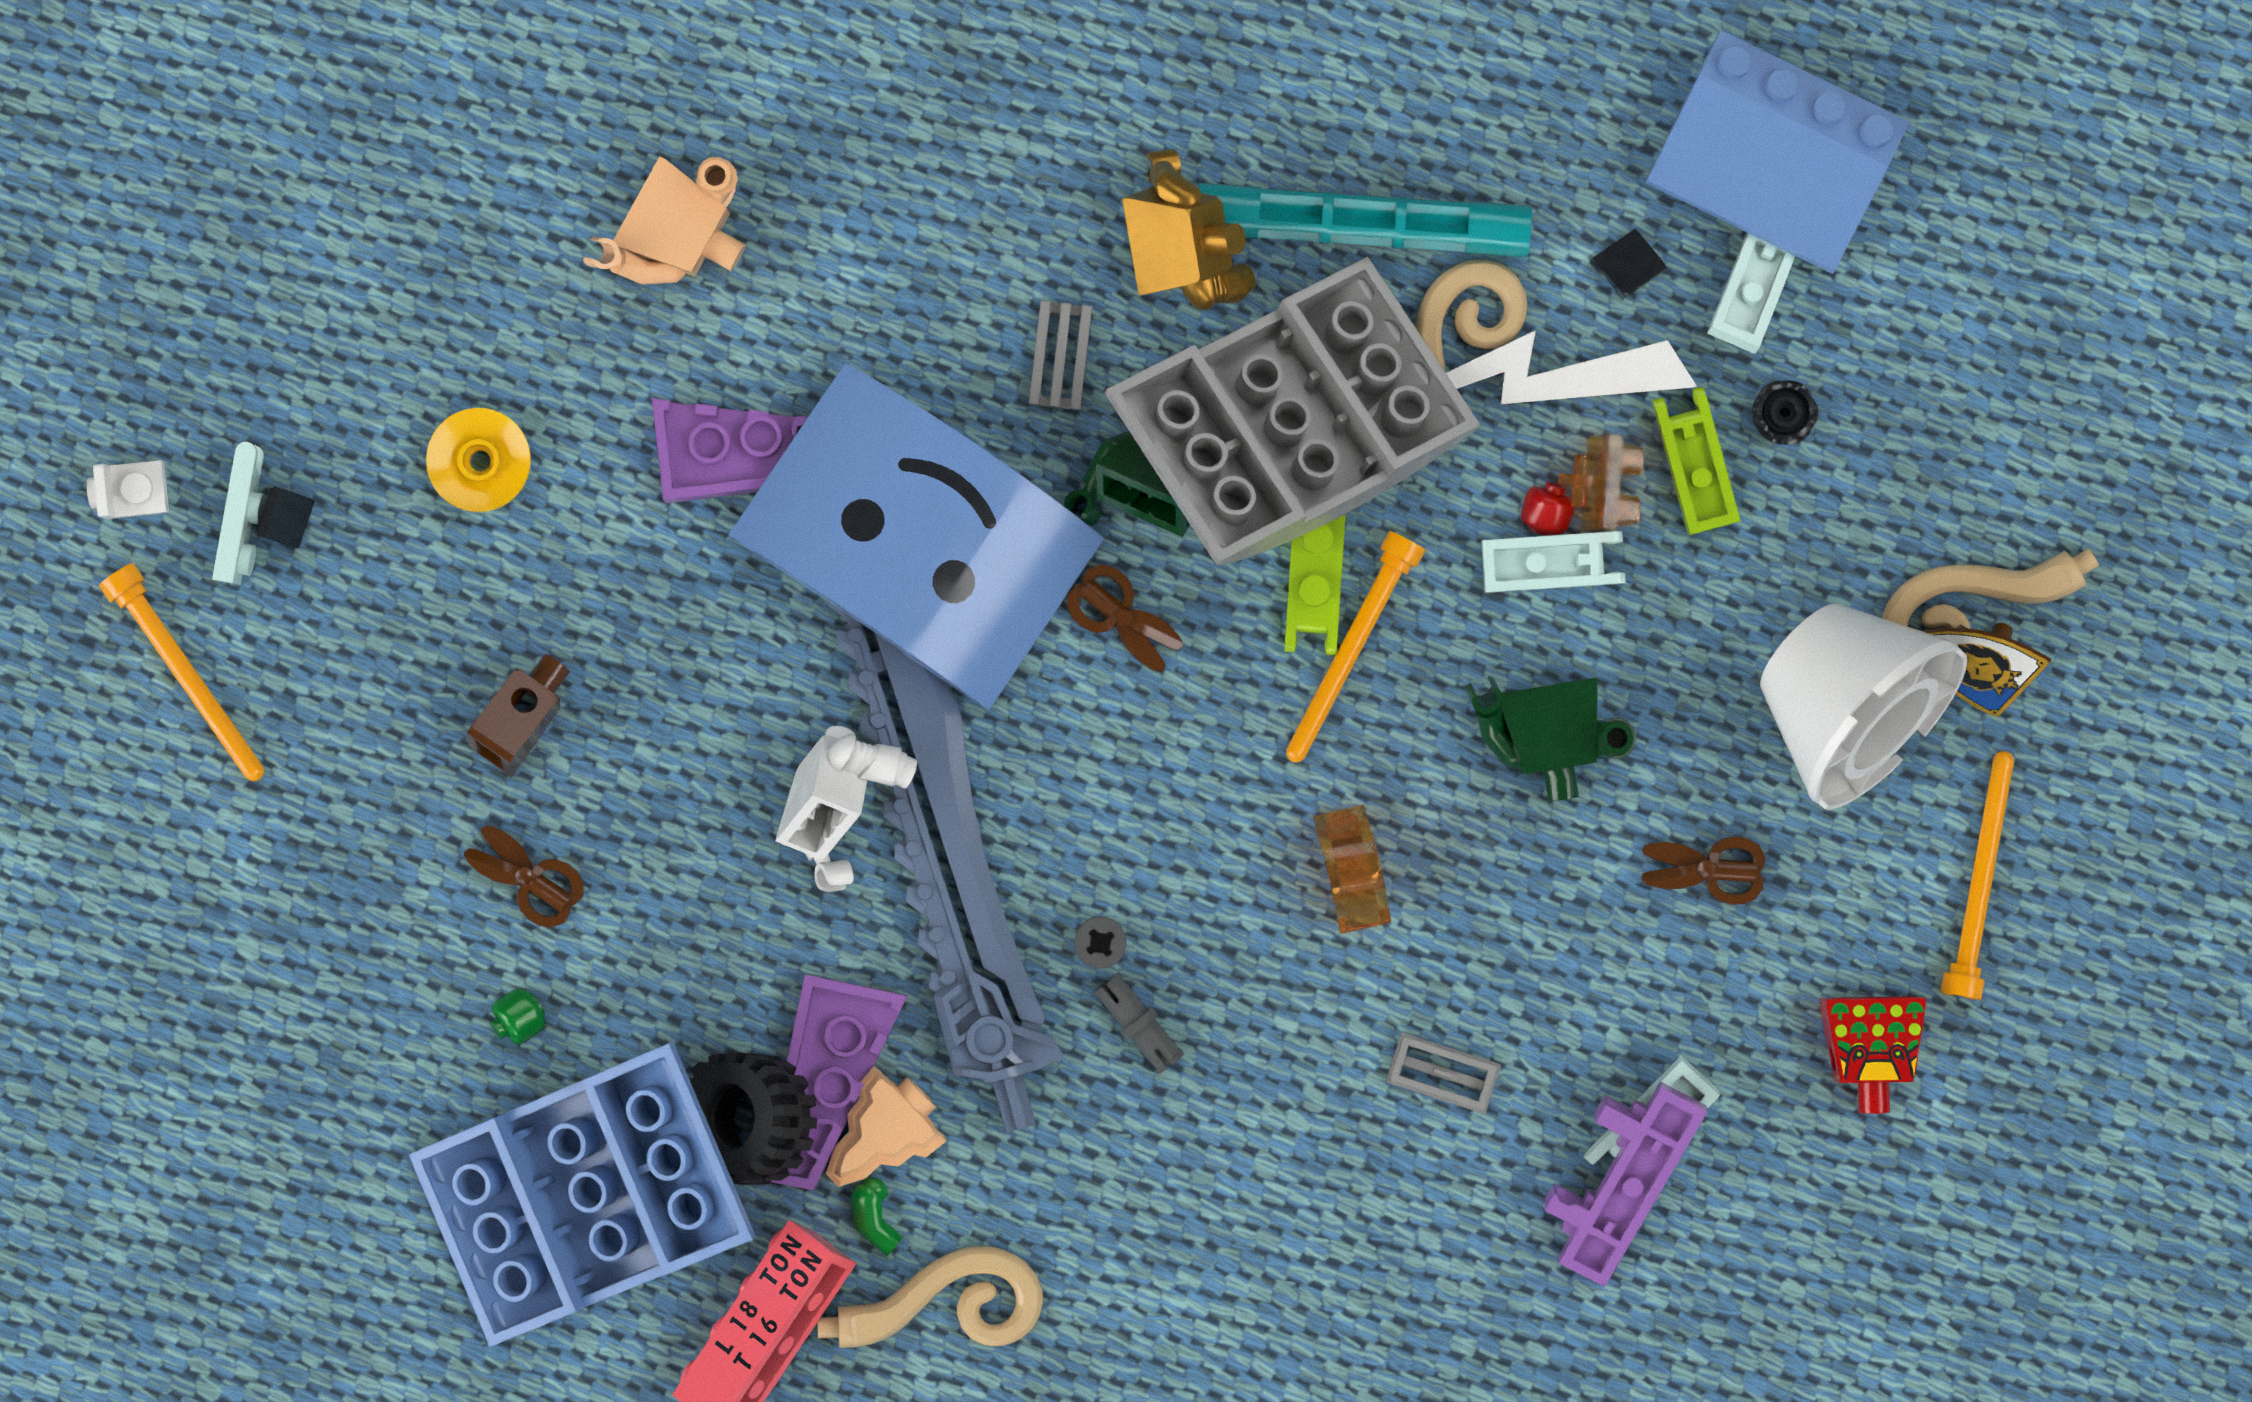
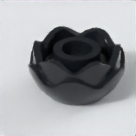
M1791 380L1774 381L1764 386L1756 397L1752 408L1753 422L1759 433L1768 441L1779 445L1796 444L1807 438L1818 419L1819 412L1818 405L1812 398L1808 388L1800 382ZM1782 408L1788 409V417L1784 418L1780 415Z

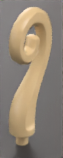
M1487 259L1467 260L1458 263L1443 272L1431 284L1422 298L1417 311L1415 328L1445 372L1446 367L1441 337L1443 320L1454 299L1464 290L1473 286L1490 288L1498 294L1504 306L1501 321L1494 327L1486 328L1482 327L1477 320L1479 313L1478 302L1474 299H1467L1461 302L1455 313L1454 324L1464 342L1472 347L1483 350L1497 349L1511 342L1522 329L1528 307L1526 292L1519 278L1503 264Z
M2087 548L2072 558L2064 550L2048 560L2025 570H2009L1964 564L1938 566L1923 571L1902 584L1886 604L1882 618L1908 627L1911 615L1921 604L1937 595L1951 592L1971 593L2023 604L2047 603L2071 595L2085 587L2086 582L2083 575L2098 567L2099 564L2093 553ZM1947 604L1934 605L1925 610L1922 615V623L1928 628H1957L1961 624L1971 629L1970 622L1965 614L1956 607Z
M989 1246L966 1247L936 1259L917 1272L884 1301L866 1305L838 1306V1317H820L817 1322L818 1338H839V1348H855L880 1342L905 1327L948 1284L968 1275L992 1274L1005 1279L1014 1290L1016 1302L1012 1315L1006 1321L998 1324H989L981 1318L979 1312L981 1305L991 1301L997 1295V1289L994 1284L985 1281L976 1282L966 1287L957 1303V1317L962 1330L970 1339L987 1346H1004L1022 1339L1033 1329L1041 1314L1043 1289L1036 1273L1025 1260L1016 1254Z

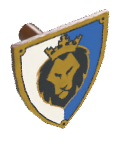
M2006 623L1995 624L1992 627L1991 633L1978 629H1968L1961 624L1957 628L1920 630L1953 641L1967 655L1966 671L1955 695L1973 707L1996 717H1999L2051 662V658L2011 639L2013 629Z

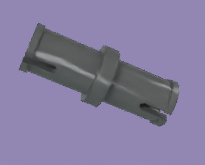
M1117 972L1109 978L1110 981L1102 983L1093 993L1123 1027L1119 1031L1126 1040L1131 1038L1155 1067V1071L1160 1074L1168 1069L1167 1065L1169 1063L1173 1065L1184 1055V1052L1177 1047L1155 1018L1158 1013L1153 1007L1149 1006L1146 1008L1124 981L1120 972Z

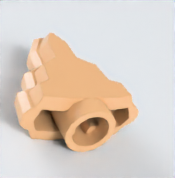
M873 1066L861 1081L864 1086L861 1088L859 1100L847 1114L849 1132L834 1147L826 1171V1175L838 1187L867 1178L881 1164L900 1166L913 1155L926 1158L947 1141L928 1117L937 1106L909 1077H906L897 1086L893 1081L884 1076L879 1069Z

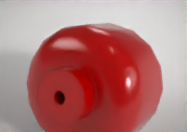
M1547 481L1545 488L1534 486L1527 491L1522 507L1521 519L1529 527V530L1544 536L1561 535L1566 532L1571 523L1576 503L1573 498L1564 495L1565 486Z

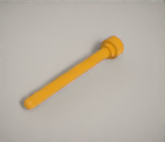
M1389 530L1380 549L1384 553L1380 561L1384 564L1287 746L1286 756L1292 762H1301L1306 757L1401 574L1407 575L1412 566L1417 568L1426 551L1425 548Z
M130 563L107 577L99 584V588L109 602H116L121 609L125 607L128 609L245 778L249 781L260 780L264 775L263 765L144 597V594L147 592L142 585L145 578L135 564Z
M2000 751L1993 758L1956 963H1950L1949 973L1943 972L1940 989L1942 994L1958 995L1979 1001L1982 1000L1985 980L1980 979L1982 969L1977 967L2014 766V757L2007 751Z

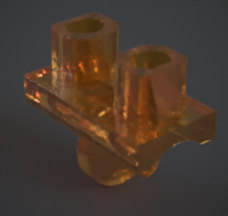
M1607 434L1600 437H1587L1586 455L1575 454L1573 474H1558L1557 485L1572 487L1571 506L1582 507L1581 530H1617V526L1637 524L1639 522L1641 504L1638 496L1619 495L1621 475L1640 476L1643 469L1644 450L1643 448L1623 443V436Z

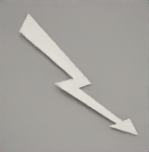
M1535 331L1446 372L1456 389L1505 372L1501 404L1697 387L1668 340L1527 377ZM1381 399L1368 411L1371 418L1375 415Z

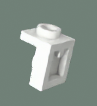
M164 461L110 466L106 464L93 465L94 477L87 478V497L90 508H97L98 517L115 519L169 513Z

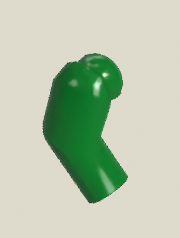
M869 1177L862 1182V1185L855 1186L851 1194L852 1223L862 1236L887 1257L904 1237L882 1218L881 1202L888 1195L886 1185L878 1178Z

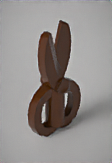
M1102 564L1089 568L1083 578V584L1076 585L1069 592L1067 607L1072 619L1082 628L1094 633H1105L1116 626L1125 647L1140 663L1152 670L1163 671L1166 665L1147 637L1171 649L1180 650L1183 646L1180 636L1169 624L1156 615L1130 609L1135 595L1131 582L1121 571L1115 567ZM1102 576L1116 582L1123 591V601L1120 602L1098 584L1095 579ZM1083 597L1106 616L1107 619L1097 622L1088 618L1079 607V598Z
M484 826L481 829V834L502 859L477 849L468 848L464 852L467 862L477 872L493 881L507 885H521L518 890L517 902L520 911L528 920L538 926L551 928L565 923L571 913V906L576 905L584 897V882L579 872L570 864L558 859H545L533 867L529 855L514 838L496 827ZM547 870H555L562 873L569 879L572 885L571 894L542 875V873ZM530 892L559 912L553 916L538 912L529 901Z
M1735 836L1723 838L1712 845L1707 857L1686 845L1670 842L1651 843L1644 845L1642 849L1643 855L1677 866L1642 873L1641 880L1648 886L1661 889H1683L1706 880L1709 893L1718 901L1730 905L1746 904L1753 901L1763 890V878L1760 871L1764 868L1766 857L1760 846L1748 838ZM1739 848L1750 852L1754 861L1719 859V857L1727 849ZM1717 880L1751 882V885L1744 892L1729 893L1719 888Z

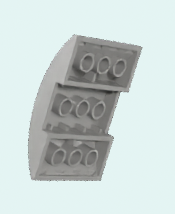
M1368 257L1283 299L1279 308L1199 350L1196 345H1193L1106 389L1105 395L1217 566L1236 562L1268 551L1339 518L1425 467L1460 443L1480 426V423ZM1381 399L1375 415L1371 418L1368 411Z

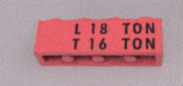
M788 1220L784 1228L779 1230L770 1240L768 1252L756 1270L749 1274L739 1288V1295L726 1315L721 1317L712 1327L710 1338L697 1358L690 1362L682 1372L681 1382L672 1395L680 1402H764L857 1263L813 1230Z

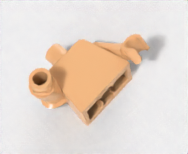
M659 156L613 240L597 236L590 238L591 241L599 242L604 250L602 258L598 261L583 257L584 263L589 267L610 269L611 272L642 285L677 283L685 274L695 277L705 258L732 271L746 247L745 243L721 231L730 215L726 207L731 202L736 190V183L738 181L736 169L729 161L721 157H710L700 164L696 182H694L666 159Z

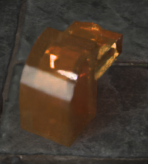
M1364 805L1313 816L1340 934L1391 923L1381 865Z

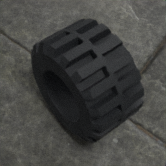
M743 1052L716 1053L708 1056V1062H698L691 1068L694 1077L688 1078L734 1184L768 1185L771 1184V1180H783L789 1176L788 1168L798 1169L803 1163L804 1159L800 1155L801 1151H810L814 1142L813 1139L808 1137L810 1129H817V1117H811L810 1108L816 1106L814 1095L805 1094L804 1090L809 1086L805 1077L794 1075L796 1067L790 1062L779 1061L780 1057ZM747 1093L754 1107L755 1119L749 1138L742 1144L735 1130L734 1118L739 1101Z

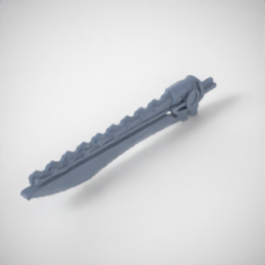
M825 599L824 603L847 621L842 630H838L836 646L856 660L859 665L853 673H849L848 689L870 706L865 716L861 715L859 731L876 744L901 748L877 674L884 671L887 672L914 759L917 760L918 772L982 969L1004 982L1017 1018L1021 1019L1020 1026L1014 1025L999 986L973 971L912 780L906 789L897 785L893 787L888 786L893 790V795L888 801L884 800L882 816L905 834L899 844L896 843L894 859L916 875L917 878L911 887H907L906 902L928 919V923L924 928L919 929L917 945L940 963L935 972L930 974L929 988L936 992L933 995L954 1076L982 1079L986 1084H993L1006 1133L1036 1125L1022 1074L1046 1068L1050 1062H1062L1064 1055L1053 1037L1040 1033L1045 1016L1028 979L989 871L973 805L966 762L962 716L949 684L904 655L903 651L875 632L874 635L879 651L870 653L861 623Z

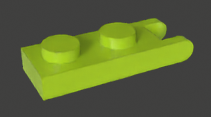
M1703 386L1692 389L1696 410L1669 417L1668 408L1663 397L1652 400L1688 536L1741 521Z
M1342 515L1309 533L1291 540L1284 652H1295L1297 646L1296 632L1327 634L1324 643L1326 655H1336L1346 515Z

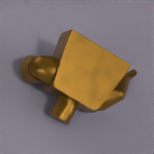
M1175 149L1147 152V158H1149L1152 165L1148 175V182L1153 183L1154 186L1122 198L1138 294L1146 295L1181 287L1188 301L1201 310L1210 309L1214 303L1229 304L1239 303L1244 300L1246 295L1255 288V275L1246 264L1240 263L1232 266L1231 255H1238L1244 249L1246 241L1244 229L1237 223H1225L1222 201L1217 196L1201 193L1199 187L1180 175L1181 164Z

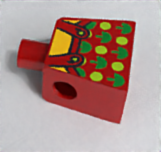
M1925 997L1820 998V1010L1833 1078L1838 1083H1858V1113H1890L1889 1082H1914L1926 1008Z

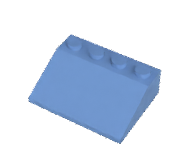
M1721 30L1697 73L1645 183L1833 274L1890 165L1909 121Z

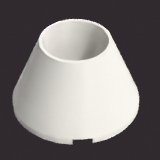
M1837 603L1824 606L1799 624L1781 643L1769 660L1762 674L1760 687L1812 801L1827 810L1841 807L1857 799L1889 775L1903 761L1897 754L1892 755L1917 730L1926 737L1949 706L1963 680L1967 667V655L1953 641Z

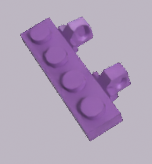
M1661 1081L1647 1105L1634 1100L1629 1108L1604 1095L1594 1113V1119L1597 1124L1619 1134L1616 1140L1617 1146L1621 1148L1595 1193L1588 1189L1584 1197L1581 1198L1576 1193L1553 1183L1543 1201L1545 1203L1544 1210L1564 1220L1561 1230L1570 1235L1558 1255L1559 1264L1604 1287L1606 1286L1708 1111L1705 1104Z

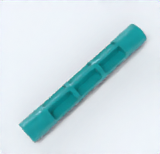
M1198 183L1201 193L1217 196L1222 201L1225 223L1241 225L1244 229L1245 238L1248 239L1267 238L1311 241L1321 244L1340 243L1384 246L1394 249L1413 248L1457 251L1467 254L1525 258L1529 254L1532 225V207L1530 205L1471 201L1467 203L1409 199L1398 196L1394 198L1336 194L1325 191L1321 193Z

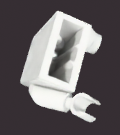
M842 726L829 727L825 732V736L820 738L798 766L775 840L778 843L805 853L809 861L815 860L817 864L815 867V882L817 887L825 892L845 890L846 885L853 882V870L849 861L846 859L831 861L828 853L861 815L867 780L891 787L897 785L906 789L917 767V760L901 752L902 748L884 744L872 746L865 742L856 741V735L850 729Z

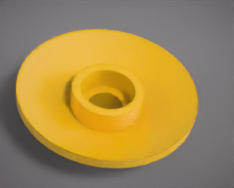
M470 408L449 416L434 431L427 448L426 467L434 489L448 503L465 511L488 512L508 504L523 489L530 472L531 453L524 433L509 417L487 408ZM480 451L486 452L490 457V465L484 471H476L471 465L472 456Z

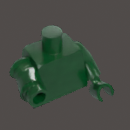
M1130 431L1105 439L1100 444L1082 479L1086 483L1083 490L1070 492L1064 501L1065 508L1073 514L1077 512L1080 504L1087 502V507L1081 515V520L1089 526L1095 525L1102 515V507L1097 500L1181 537L1185 535L1190 526L1188 520Z
M1489 676L1488 680L1491 687L1484 695H1476L1471 683L1466 686V693L1475 709L1483 741L1505 766L1519 768L1521 775L1543 771L1548 802L1579 797L1574 766L1597 763V758L1621 759L1627 757L1634 749L1636 742L1635 730L1627 720L1623 718L1597 720L1598 685L1596 678L1501 693L1495 679Z

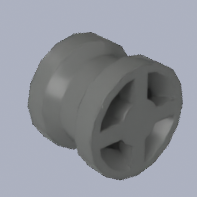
M1105 916L1093 917L1085 921L1078 928L1074 939L1075 950L1079 959L1087 966L1095 969H1104L1115 965L1123 957L1126 949V935L1122 927L1115 920Z

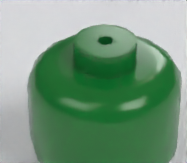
M521 988L512 990L492 1004L491 1010L496 1019L490 1022V1025L500 1040L508 1036L513 1044L521 1045L533 1038L545 1026V1011L534 994L528 993L527 990Z

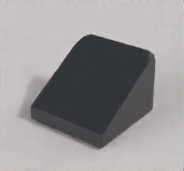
M1636 228L1593 257V260L1622 301L1668 268Z
M273 486V488H270L256 530L257 535L299 548L315 501L300 494Z

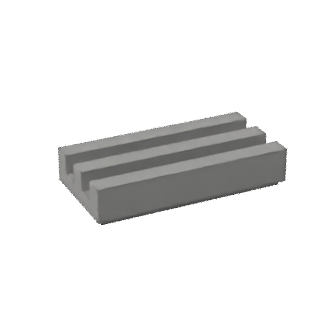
M1041 300L1029 405L1081 411L1092 306L1051 303V301ZM1050 313L1060 314L1051 396L1041 395ZM1070 316H1078L1081 318L1071 399L1061 398Z
M1401 1032L1385 1082L1486 1114L1501 1064ZM1408 1046L1487 1071L1485 1081L1407 1056ZM1402 1065L1480 1090L1479 1099L1468 1098L1401 1076L1399 1074Z

